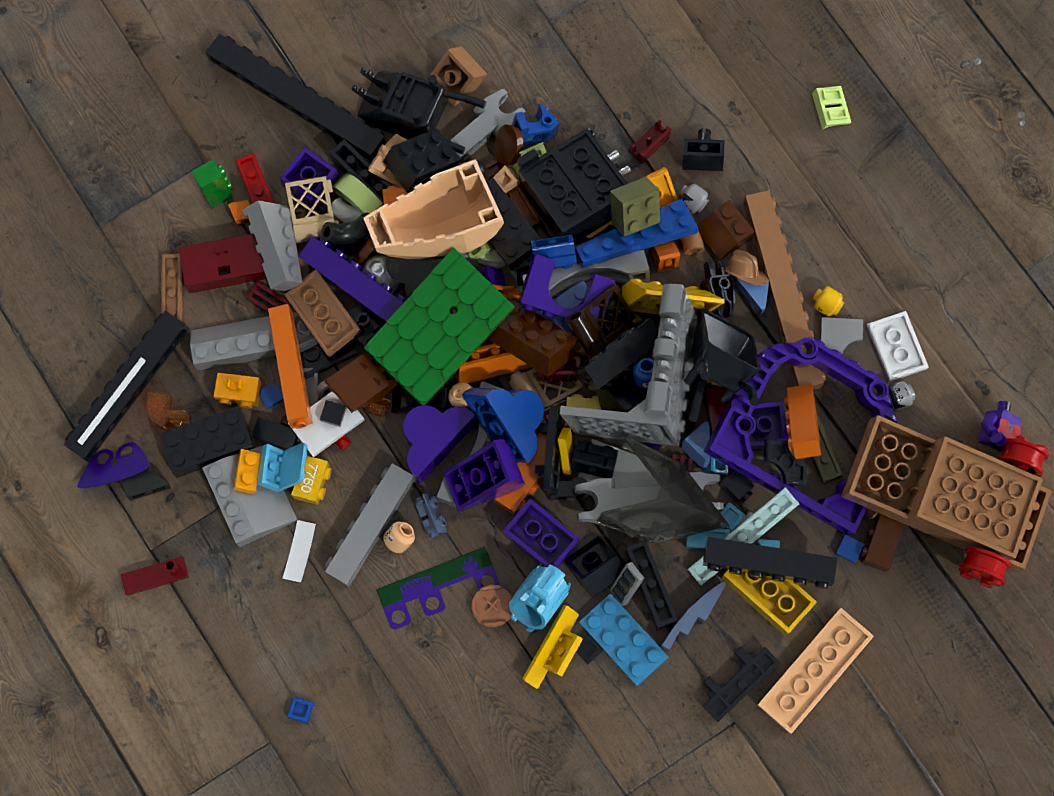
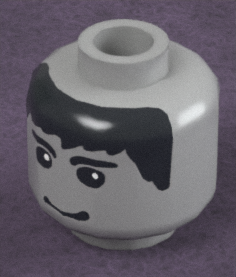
M695 183L689 187L685 185L678 194L692 214L700 213L709 202L707 199L708 193Z
M901 381L888 386L889 392L887 397L893 405V411H899L912 406L913 400H915V393L910 384L907 385Z

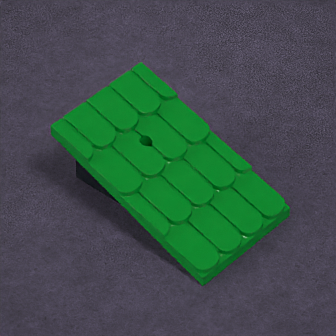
M453 248L414 290L412 295L386 321L384 326L371 338L364 347V350L423 406L434 397L510 314L515 306Z

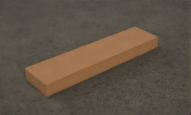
M162 254L161 314L166 310L183 322V271L180 254Z

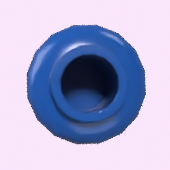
M641 358L634 364L633 381L640 388L648 389V382L652 378L653 358Z

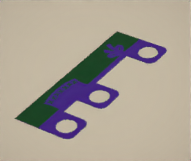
M483 547L378 588L376 591L390 627L398 629L411 622L406 602L419 598L425 615L431 616L445 609L439 589L472 576L478 590L482 588L480 580L485 575H490L494 579V585L500 586L487 550ZM429 597H436L439 600V607L436 610H429L426 607V600ZM396 610H401L405 614V620L401 624H396L392 621V614Z

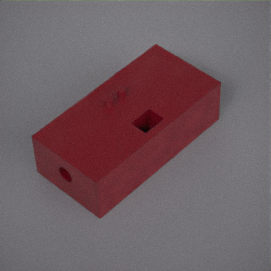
M249 234L179 247L184 284L189 294L267 279L262 263H264L263 257L256 249L258 243L255 235Z

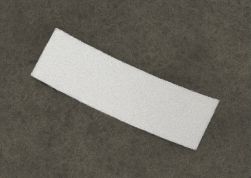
M297 520L283 579L301 582L316 524Z

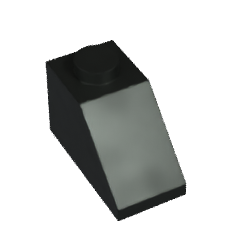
M147 470L122 479L126 498L130 501L171 489L170 484L166 480Z

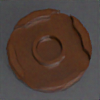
M505 124L497 132L495 154L502 165L512 166L521 157L519 152L520 148H523V136L518 127Z
M370 235L360 246L359 256L354 255L353 261L359 265L375 247Z

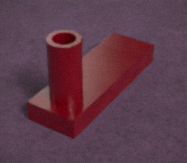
M181 556L121 574L125 594L129 596L189 578L185 559Z

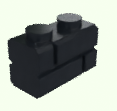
M577 441L571 470L602 478H612L619 450L609 445H595L591 441Z

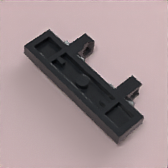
M742 646L739 647L734 654H737L740 657V661L743 662L740 665L742 669L726 684L723 682L720 685L715 683L711 676L703 682L710 690L707 694L710 699L702 707L716 722H719L780 663L766 647H763L757 654L753 651L748 654Z

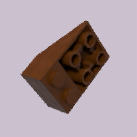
M367 353L360 355L325 381L332 392L336 394L351 413L389 395L398 384Z

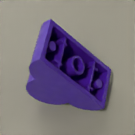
M423 405L415 407L406 415L403 430L410 447L407 462L411 474L419 485L476 426V417L473 412L463 407H453L441 413L432 406Z
M504 439L492 441L443 472L458 512L476 507L488 500L510 494L525 485L510 444H506Z

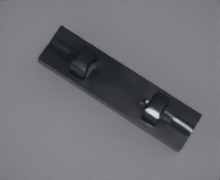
M549 406L548 423H540L538 427V432L547 435L545 464L535 465V474L543 476L542 489L554 494H558L561 462L557 439L564 425V419L560 415V407Z

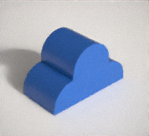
M470 388L466 390L462 396L491 442L504 439L506 444H510L516 462L529 463L534 457L538 445L534 430L540 425L544 415V406L539 395L531 390Z

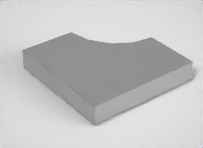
M822 317L820 340L825 343L827 348L837 350L843 354L844 349L848 345L863 340V319Z

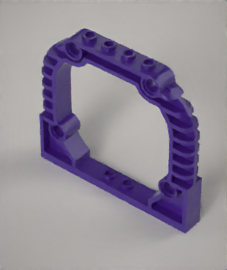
M806 337L795 343H780L770 346L758 354L761 369L748 382L756 390L758 399L771 374L779 364L786 361L799 368L813 365L855 390L857 401L864 408L871 411L872 418L879 415L897 423V418L892 409L893 405L887 397L889 392L887 384L879 379L876 373L861 368L858 362L848 360L842 357L843 354L841 352L827 348L821 340ZM802 345L806 347L807 354L803 353L801 349ZM873 387L877 390V396L872 392ZM743 389L735 393L729 406L723 411L703 452L775 494L787 488L799 502L797 507L846 535L855 534L867 508L841 497L847 479L839 481L834 495L819 499L816 502L799 492V488L795 485L784 484V482L780 481L781 478L778 475L768 474L750 463L754 455L749 442V434L753 433L756 428V422L751 416L755 406L750 404L748 393ZM740 421L745 424V431L740 429Z

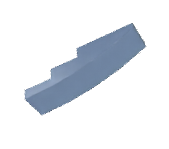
M721 582L690 607L673 627L660 648L668 652L678 633L687 637L696 619L704 623L726 583Z

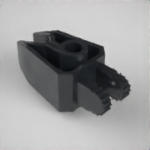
M722 260L717 261L715 264L716 276L712 262H705L704 273L706 279L701 282L700 288L724 299V304L711 312L720 317L728 318L732 316L735 307L734 277L726 274L725 265Z

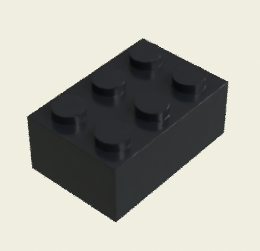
M436 128L392 146L383 162L408 193L415 190L414 187L418 184H425L430 181V177L456 167L461 158Z

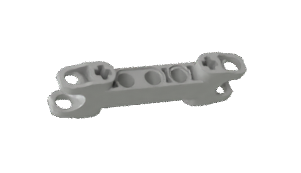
M505 89L487 96L484 99L486 101L484 109L476 106L473 113L477 118L450 140V142L465 147L463 155L457 153L461 158L457 166L494 135L496 136L498 130L503 125H512L515 113L523 112L524 116H526V111L522 107L509 114L500 111L499 107L508 97V92Z
M690 472L679 475L680 484L615 488L614 478L595 479L590 482L577 484L574 486L575 493L589 494L595 501L594 510L578 513L577 521L595 524L614 523L619 521L618 512L682 507L683 517H701L709 513L722 511L724 509L723 503L709 502L703 495L704 486L721 481L720 475Z

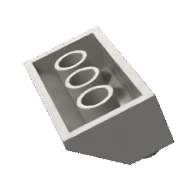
M269 316L191 331L190 347L193 365L198 371L276 356Z

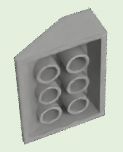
M262 446L250 449L249 451L261 454ZM238 454L203 467V471L236 544L242 547L296 522L297 517L284 490L275 492L259 485L256 486V492L253 495L233 490Z

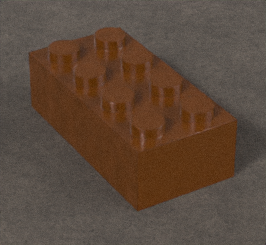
M514 299L510 300L515 306L514 309L487 338L547 377L575 357L577 337L536 312L522 309L523 305Z

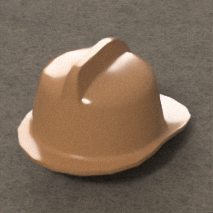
M735 250L729 265L725 267L726 273L752 285H765L769 281L768 276L759 270L757 258L742 250Z

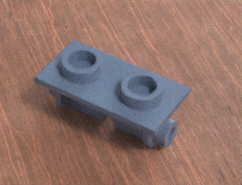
M422 494L423 496L416 499L417 503L415 505L421 518L428 515V519L422 521L427 535H430V538L438 536V533H448L446 520L438 509L439 502L433 494Z

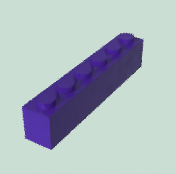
M312 236L298 257L382 319L387 321L407 300L399 293L397 296L392 294L391 291L393 289L384 282L381 285L376 282L377 277L369 271L363 273L360 270L362 266L351 260L348 262L345 260L347 255L337 248L335 251L330 249V243L324 242L322 238L318 240Z

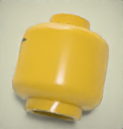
M830 286L824 287L823 290L818 289L812 298L815 300L814 309L827 317L836 316L844 304V301H842L843 295Z

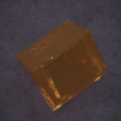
M381 398L365 406V412L385 419L391 401Z

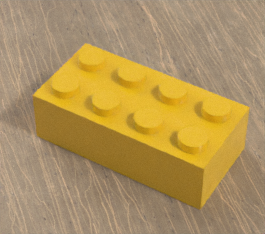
M729 570L721 578L784 636H787L817 603L799 585L794 584L793 580L785 579L784 582L773 581L770 576L763 575V578H754L750 576V573L742 572L741 575L729 573Z

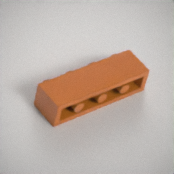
M489 344L478 347L456 371L454 377L458 383H471L533 367L496 344Z
M812 384L788 387L784 403L785 408L789 409L785 410L787 423H790L786 424L788 437H791L788 439L789 450L794 451L795 459L820 456L821 447Z
M541 432L537 434V451L529 463H517L525 485L510 494L494 499L496 504L514 516L527 503L525 500L529 494L532 496L539 488L537 483L543 477L535 474V465L545 464L547 435H543Z

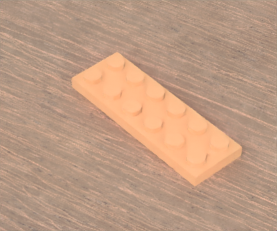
M840 608L757 706L784 730L792 734L874 635Z

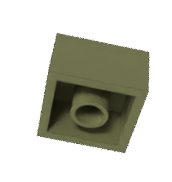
M647 177L610 191L612 224L624 237L660 223L659 189Z

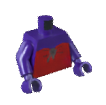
M999 401L998 409L987 411L981 422L978 442L1001 453L1004 449L1002 445L1007 443L1006 438L1021 436V420L1010 413V402Z

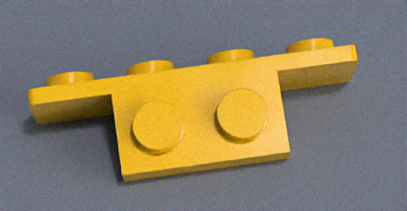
M563 605L522 678L536 689L539 688L548 671L561 677L563 676L583 640L580 636L570 632L579 614L569 606Z

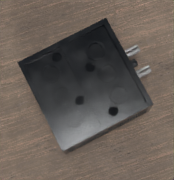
M588 128L520 168L518 173L523 192L555 237L573 235V241L576 243L612 220L610 191L628 184L623 176L631 172L629 166H625L618 171L617 168L619 166L617 162H612V160L619 157L618 151L615 150L607 155Z

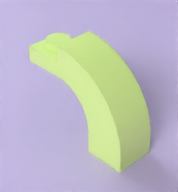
M345 173L332 185L335 193L342 200L354 206L361 214L372 213L383 206V203L369 188L349 173Z

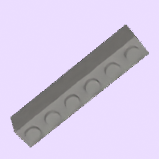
M393 463L390 467L384 469L381 474L382 480L380 484L372 488L370 492L371 498L368 503L364 502L358 512L360 516L357 521L353 520L347 529L349 534L345 539L342 538L336 547L338 551L334 558L330 557L325 564V573L347 587L353 582L415 481L412 474Z

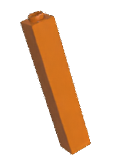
M285 304L269 308L268 312L287 421L292 429H302L309 424H313L294 316L290 306Z

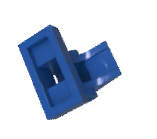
M539 103V108L535 115L537 122H527L523 112L515 113L512 125L520 129L523 136V147L547 142L557 133L560 123L555 116L549 113L548 107H544L541 103Z

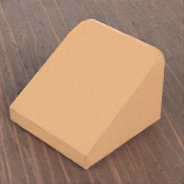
M505 165L493 177L505 193L520 184L519 175L511 166Z

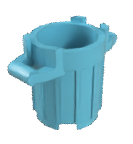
M539 564L531 571L510 600L511 619L514 622L519 620L526 625L529 632H533L534 629H543L569 594L568 591L571 584H567L563 579L565 574L553 565L549 564L548 567H542V564Z

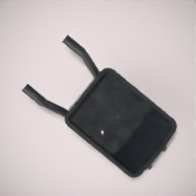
M362 68L360 73L371 81L367 92L362 87L360 90L356 85L352 87V91L363 98L357 117L362 118L372 127L394 135L397 134L405 139H411L434 130L448 103V99L463 101L482 109L486 106V101L479 98L446 91L442 85L438 84L435 75H430L428 80L403 71L381 70L375 75L371 70L366 72L365 68ZM447 140L455 152L464 154V146Z
M702 308L699 312L691 348L694 366L684 379V382L691 385L697 375L700 374L703 380L709 379L727 389L720 398L722 403L727 404L734 393L743 389L748 393L750 404L752 406L757 405V392L748 384L761 369L754 337L737 325Z

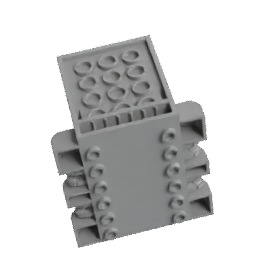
M663 285L659 310L661 317L658 339H655L654 365L651 381L648 382L646 399L628 413L561 406V417L576 435L679 446V443H683L687 419L685 412L688 410L686 394L687 391H691V385L686 384L684 379L694 366L691 348L698 321L692 306V300L689 299L684 285Z

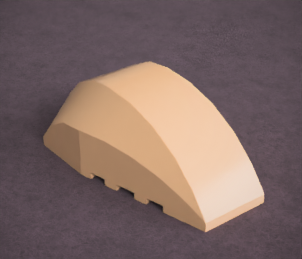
M476 159L433 175L427 183H420L415 186L414 191L407 195L402 194L396 198L397 201L389 206L385 204L365 216L364 221L376 251L390 257L402 259H428L446 256L453 248L460 254L467 253L484 245L494 237L504 224V221Z

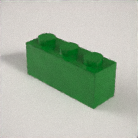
M211 160L191 171L211 209L233 198L230 192L233 188L221 164L216 165L214 160Z

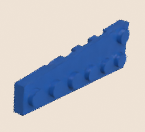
M680 199L660 208V223L625 237L616 228L576 246L575 253L582 267H586L697 234L698 226L683 199Z

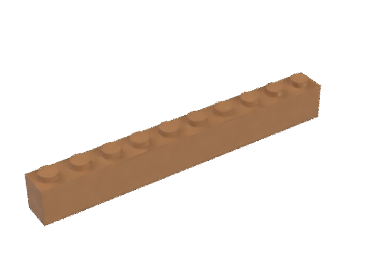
M769 190L746 195L743 203L749 225L754 230L753 239L762 271L769 278L768 292L782 342L795 343L806 337L814 339L813 331L809 330L807 325L809 322L808 313L806 310L803 311L801 304L803 303L802 293L797 290L798 278L796 272H792L791 269L793 264L792 257L785 248L787 246L786 236L780 230V227H782L781 218L779 215L776 216L774 196L771 197ZM802 345L801 349L803 353L807 354L806 347ZM788 363L795 386L812 384L813 390L821 388L826 380L825 373L813 365L799 368Z

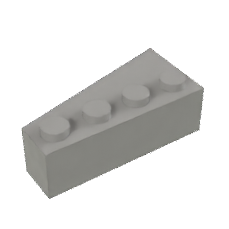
M258 200L242 209L244 216L249 218L251 224L248 226L251 234L255 235L258 245H256V249L263 257L264 263H262L270 288L288 291L302 284L290 207Z

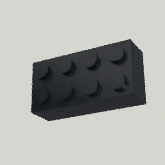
M492 178L487 182V185L504 224L488 242L510 271H512L533 256L531 241L541 240V238L496 180Z
M240 406L159 434L171 472L176 478L201 470L203 467L220 459L238 454L241 449L250 450L255 448Z

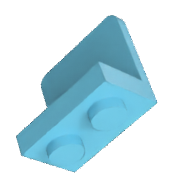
M300 443L287 450H282L269 444L263 445L257 485L280 492L301 483L305 476L307 444Z

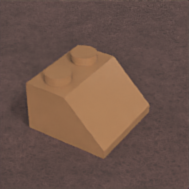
M460 46L448 49L430 75H435L438 84L442 85L446 91L470 95L479 87L487 73ZM448 99V101L453 106H456L458 103L461 102L454 99Z

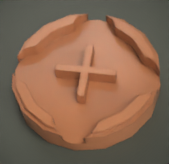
M499 585L482 587L472 599L471 609L473 616L480 624L486 627L496 628L504 625L512 615L509 608L512 596Z

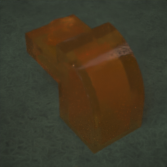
M147 393L146 411L150 419L158 427L169 430V422L175 426H184V423H190L191 415L188 411L171 410L172 397L169 393Z

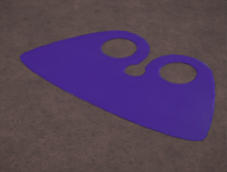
M134 442L125 443L117 450V463L115 465H111L113 452L108 449L101 450L90 460L77 487L91 488L131 477L149 467L148 459L142 449ZM125 447H132V453L128 457H121V451ZM106 453L109 455L107 462L104 464L97 463V459L101 454Z

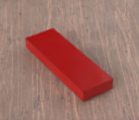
M254 153L235 160L252 203L258 200L274 203Z

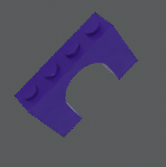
M535 254L532 256L518 303L523 305L522 309L531 312L537 309L543 311V316L553 319L554 316L562 318V322L567 323L566 320L571 314L583 309L611 284H614L615 280L598 274L591 275L586 294L581 303L570 309L563 308L553 301L549 293V282L556 260ZM610 293V294L608 295V297H607V304H606V305H608V302H609L611 293ZM596 305L590 310L594 318H599L601 306Z

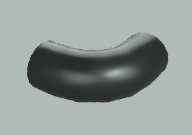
M363 213L355 221L349 223L326 222L321 230L322 240L333 244H349L363 240L370 235L364 221V217L370 213Z

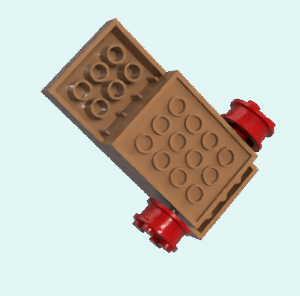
M877 415L869 419L841 497L964 549L966 557L964 563L958 567V570L961 572L960 576L969 580L975 579L980 581L979 584L987 588H992L993 585L1000 587L1006 583L1004 579L1006 569L1019 571L1026 568L1052 490L1041 486L1043 479L1040 478L1044 472L1042 469L1043 462L1049 458L1048 448L1044 445L1028 442V439L1023 436L1006 438L1007 443L1002 445L1004 447L1002 455L997 456L996 459L946 436L934 440Z

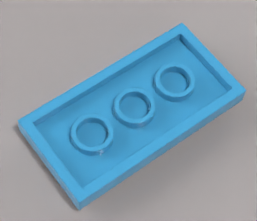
M611 593L579 621V624L594 638L636 687L669 658Z

